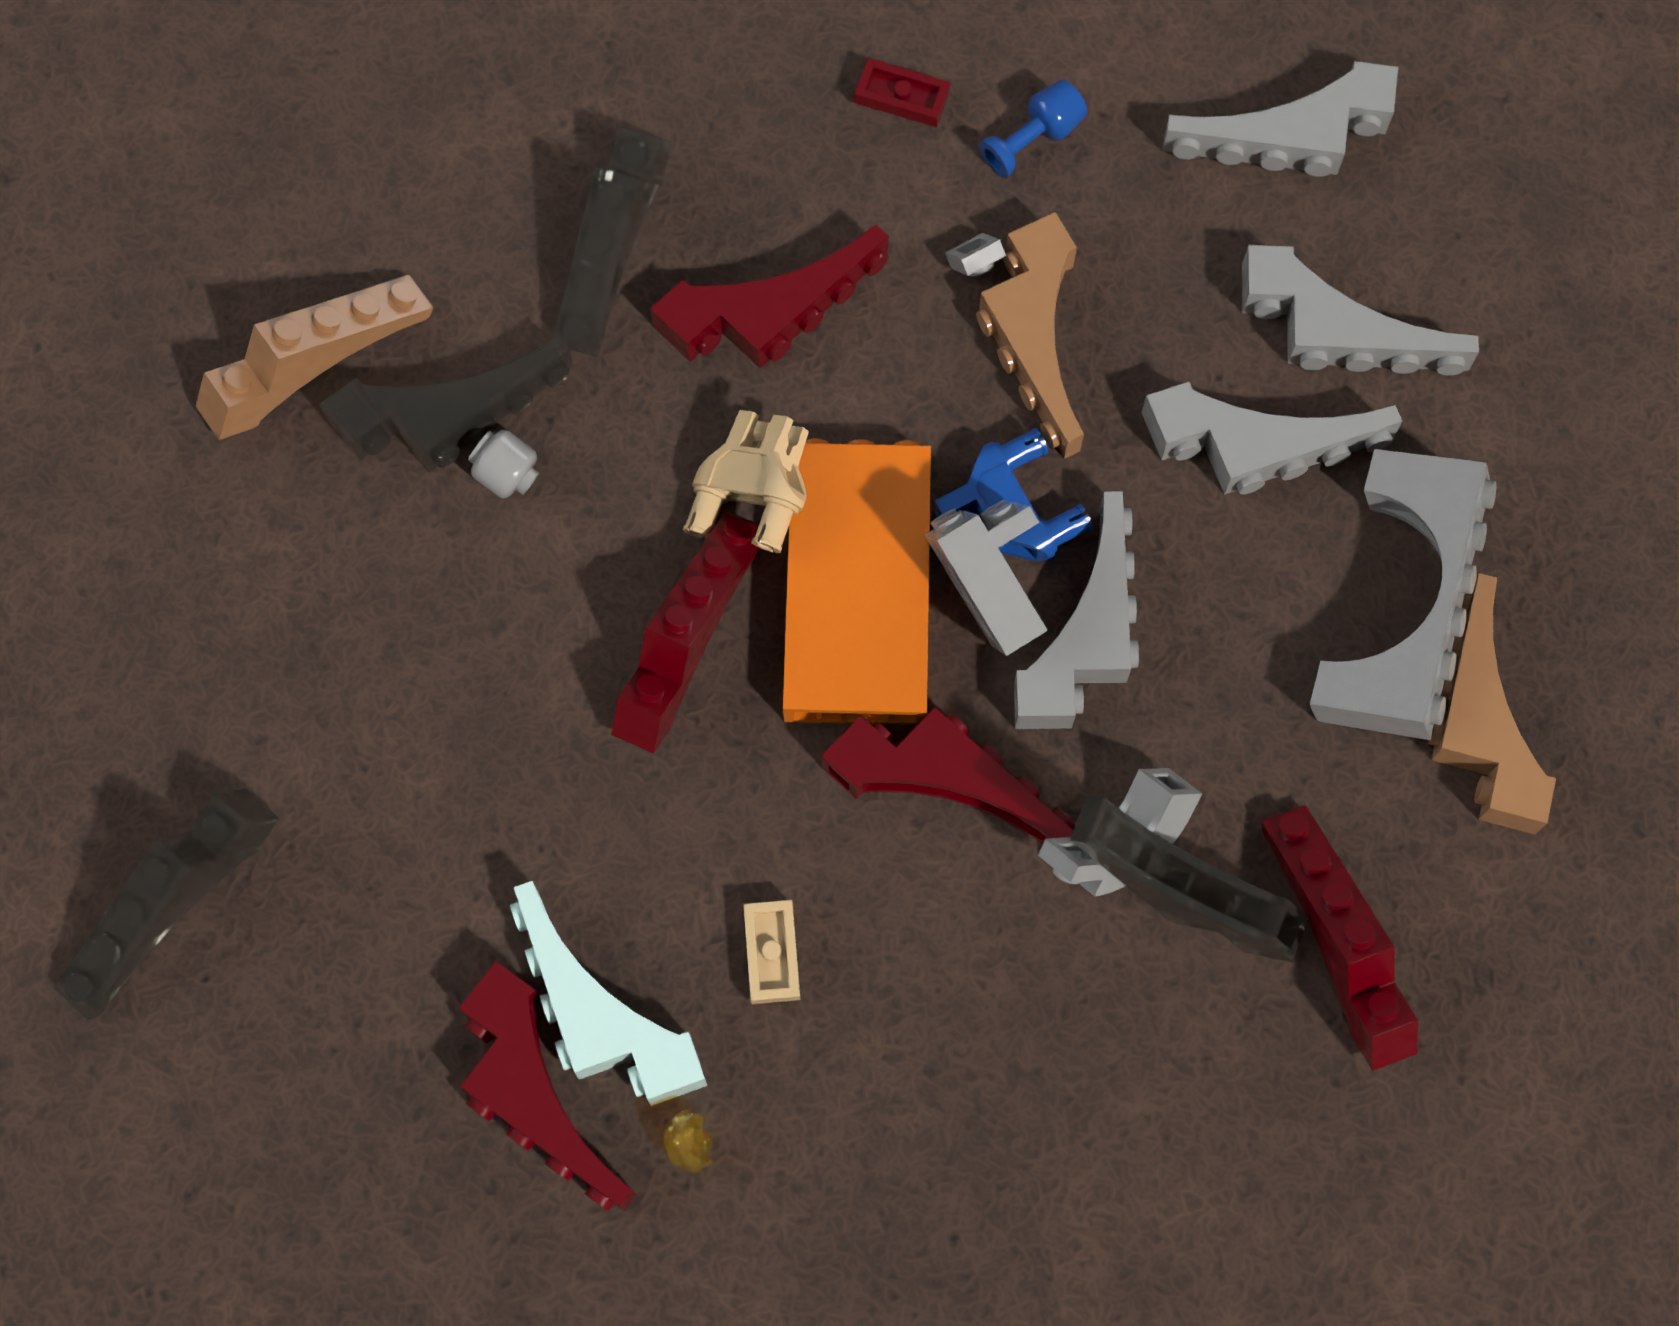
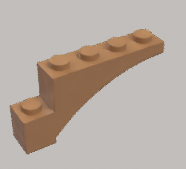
M1054 212L1008 234L1006 256L1003 257V261L1012 278L981 292L980 306L976 317L986 337L993 335L1000 348L997 350L1004 370L1008 374L1014 372L1021 383L1019 393L1024 405L1029 411L1036 409L1043 422L1040 424V428L1046 443L1052 449L1057 447L1065 459L1080 452L1084 433L1070 407L1061 380L1055 349L1054 319L1060 285L1065 271L1074 267L1077 247L1058 215Z
M406 275L254 324L245 359L204 372L196 408L219 440L253 429L273 409L319 374L375 341L426 320L430 317L433 306L411 276Z
M1478 573L1473 593H1465L1462 609H1466L1467 613L1464 633L1462 637H1455L1451 652L1456 653L1454 676L1451 681L1444 680L1441 696L1446 698L1444 718L1441 725L1434 724L1431 739L1427 740V744L1434 745L1432 761L1487 775L1480 777L1475 792L1474 803L1481 805L1478 820L1536 834L1548 823L1556 778L1547 776L1537 763L1521 736L1507 704L1498 673L1493 641V605L1497 577Z

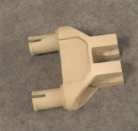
M739 410L726 443L711 454L696 472L692 483L696 497L683 531L689 535L707 539L714 529L723 503L738 501L762 505L766 507L752 544L769 552L781 553V546L792 515H798L799 512H802L807 499L805 484L798 466L809 431L804 427L792 426L794 420L788 416L773 415L769 423L758 421L759 415L755 412Z

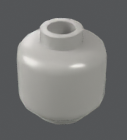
M501 430L496 434H493L491 431L487 432L468 458V461L473 464L471 467L472 477L500 498H508L515 491L524 495L539 475L533 469L537 461L535 450L508 430Z

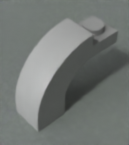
M1170 768L1139 769L1124 801L1107 822L1095 831L1083 836L1045 839L1038 856L1053 868V873L1056 877L1070 884H1080L1093 896L1114 892L1140 877L1167 852L1188 823L1202 793Z

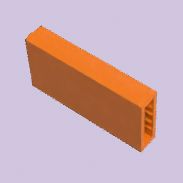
M807 439L798 466L805 484L807 499L802 512H799L798 515H792L789 524L783 691L784 722L853 724L862 716L870 724L877 721L880 724L918 725L927 716L929 542L924 535L930 532L931 446H921L920 443L909 440L899 441L894 445H875L872 441L862 439L850 441L848 444H829V442L823 439Z

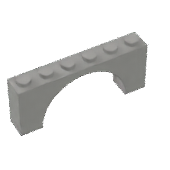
M1374 449L1364 488L1370 510L1405 521L1431 542L1442 560L1441 587L1437 600L1425 621L1415 632L1398 645L1375 656L1360 660L1320 661L1310 700V706L1317 721L1425 740L1431 739L1434 724H1442L1446 708V698L1441 696L1444 680H1452L1456 666V653L1451 652L1455 637H1462L1466 625L1467 613L1466 609H1462L1465 593L1472 594L1476 582L1477 568L1472 565L1475 551H1482L1486 540L1487 525L1482 523L1485 508L1492 509L1496 498L1497 484L1496 481L1490 480L1486 462Z

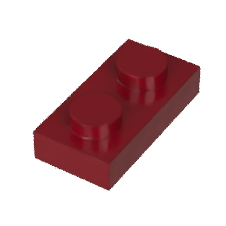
M868 58L854 93V103L937 128L950 93L951 82Z

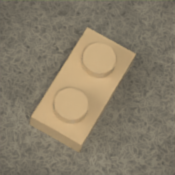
M792 900L744 904L751 1004L800 1000Z

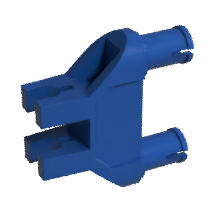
M1033 428L1029 432L1002 445L993 441L985 444L977 458L968 484L934 501L936 510L933 511L935 519L955 508L957 512L967 511L977 514L984 521L980 514L1002 500H1005L1006 503L1016 502L1030 506L1040 523L998 549L1001 553L1032 561H1044L1052 558L1055 552H1057V546L1085 532L1092 531V523L1088 514L1082 517L1085 509L1081 504H1077L1074 508L1047 521L1039 519L1013 474L1014 469L1048 454L1044 438L1037 439V437L1041 436L1037 428Z

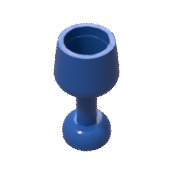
M1062 79L1034 94L1028 104L1031 120L1005 140L996 136H990L979 143V149L984 160L1000 177L1007 178L1013 173L1016 167L1015 154L1039 135L1043 134L1051 140H1062L1087 116L1088 109L1086 103L1071 83Z

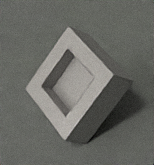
M981 233L945 252L951 268L967 276H979L990 271L994 267L993 262L1006 256L1000 239L985 233Z

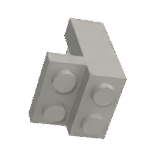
M1005 500L983 511L980 515L984 521L977 514L967 511L957 512L955 508L934 519L931 522L934 530L924 536L991 646L1008 656L1048 630L998 548L1040 522L1030 506L1016 502L1006 503Z

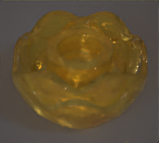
M684 1110L671 1119L664 1132V1142L668 1157L675 1167L685 1172L701 1173L702 1168L713 1163L712 1159L708 1156L713 1143L711 1136L702 1129L704 1123L703 1116L698 1113H689V1110Z

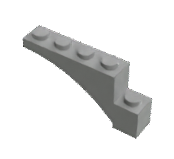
M1354 61L1349 73L1323 89L1294 102L1264 111L1216 117L1169 115L1162 152L1173 153L1181 159H1193L1197 156L1215 158L1220 163L1226 165H1236L1241 162L1260 164L1263 168L1271 171H1279L1285 168L1305 170L1307 174L1316 177L1328 174L1337 175L1345 155L1347 129L1354 130L1356 134L1361 136L1386 134L1394 114L1398 67Z
M1248 245L1242 263V313H1254L1256 317L1261 319H1273L1281 314L1287 315L1288 364H1300L1302 368L1307 370H1319L1327 365L1346 366L1348 370L1354 372L1368 371L1373 367H1387L1401 374L1412 373L1418 369H1437V372L1442 375H1457L1463 371H1469L1479 353L1478 336L1446 333L1414 326L1382 315L1355 302L1328 285L1307 268L1294 255V247Z
M1190 382L1146 395L1142 409V416L1161 461L1174 456L1176 460H1186L1197 455L1202 450L1201 447H1204L1224 495L1237 490L1241 495L1252 493L1263 487L1265 481L1281 476L1282 480L1297 478L1304 474L1309 466L1324 462L1325 466L1339 464L1348 459L1351 452L1366 448L1368 452H1374V449L1381 450L1393 442V438L1403 422L1396 405L1367 413L1339 417L1299 418L1266 414L1236 407L1193 390Z
M1109 491L1103 494L1100 505L1099 542L1095 564L1089 583L1076 610L1059 636L1039 659L1027 670L1016 671L1014 680L1015 729L1072 728L1076 714H1083L1084 709L1083 686L1075 685V683H1127L1131 668H1138V640H1130L1129 623H1136V596L1128 595L1127 579L1134 578L1133 551H1126L1125 536L1132 534L1131 508H1124L1123 491Z

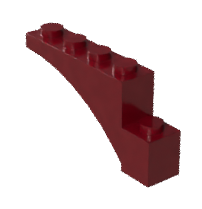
M875 224L852 243L830 256L799 270L769 279L734 285L693 286L688 285L682 280L650 308L653 327L689 362L700 353L707 355L713 351L721 340V334H724L757 367L761 368L769 360L776 362L781 359L790 349L791 341L802 331L809 333L814 330L824 317L823 312L835 302L838 305L844 303L855 291L856 283L866 274L874 276L884 267L888 260L889 235Z
M728 513L722 515L647 625L639 666L617 698L611 735L653 754L655 753L675 720L676 713L692 676L723 612L748 567L760 550L759 547L752 544L758 526Z
M936 707L897 747L893 745L895 742L894 737L883 725L877 721L870 724L860 716L821 755L822 769L855 799L862 793L870 792L913 793L943 798L977 808L1010 823L1035 838L1041 844L1044 843L1045 839L1079 836L1074 832L1076 829L1074 822L1064 812L1057 808L1051 811L1038 799L1040 793L1027 779L1022 776L1015 779L1002 767L1004 761L995 750L986 744H983L981 747L978 746L967 736L969 730L958 717L952 713H948L945 716Z
M1304 805L1263 820L1262 832L1283 869L1308 920L1335 985L1350 1027L1351 1036L1369 1067L1374 1071L1418 1054V1019L1395 983V946L1311 812Z
M495 961L459 1007V1010L469 1019L464 1025L469 1032L486 1044L489 1043L492 1037L496 1039L460 1086L471 1096L466 1105L488 1122H490L494 1115H497L509 1124L510 1127L505 1132V1135L528 1152L535 1144L550 1155L544 1164L566 1181H569L575 1174L590 1185L584 1194L603 1209L609 1212L615 1204L625 1211L635 1198V1192L607 1169L588 1148L568 1119L552 1086L542 1056L535 1020L534 1005L540 999L535 989Z

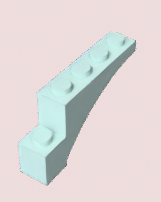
M533 881L514 887L518 902L510 904L518 931L528 930L533 945L532 948L526 949L525 953L534 978L542 975L548 993L540 996L549 1024L556 1021L559 1024L563 1039L555 1042L563 1069L573 1068L574 1073L580 1080L634 1060L636 1066L627 1068L632 1086L637 1097L646 1094L651 1106L707 1086L689 1032L678 1035L635 1013L608 993L582 968L562 942L548 917Z

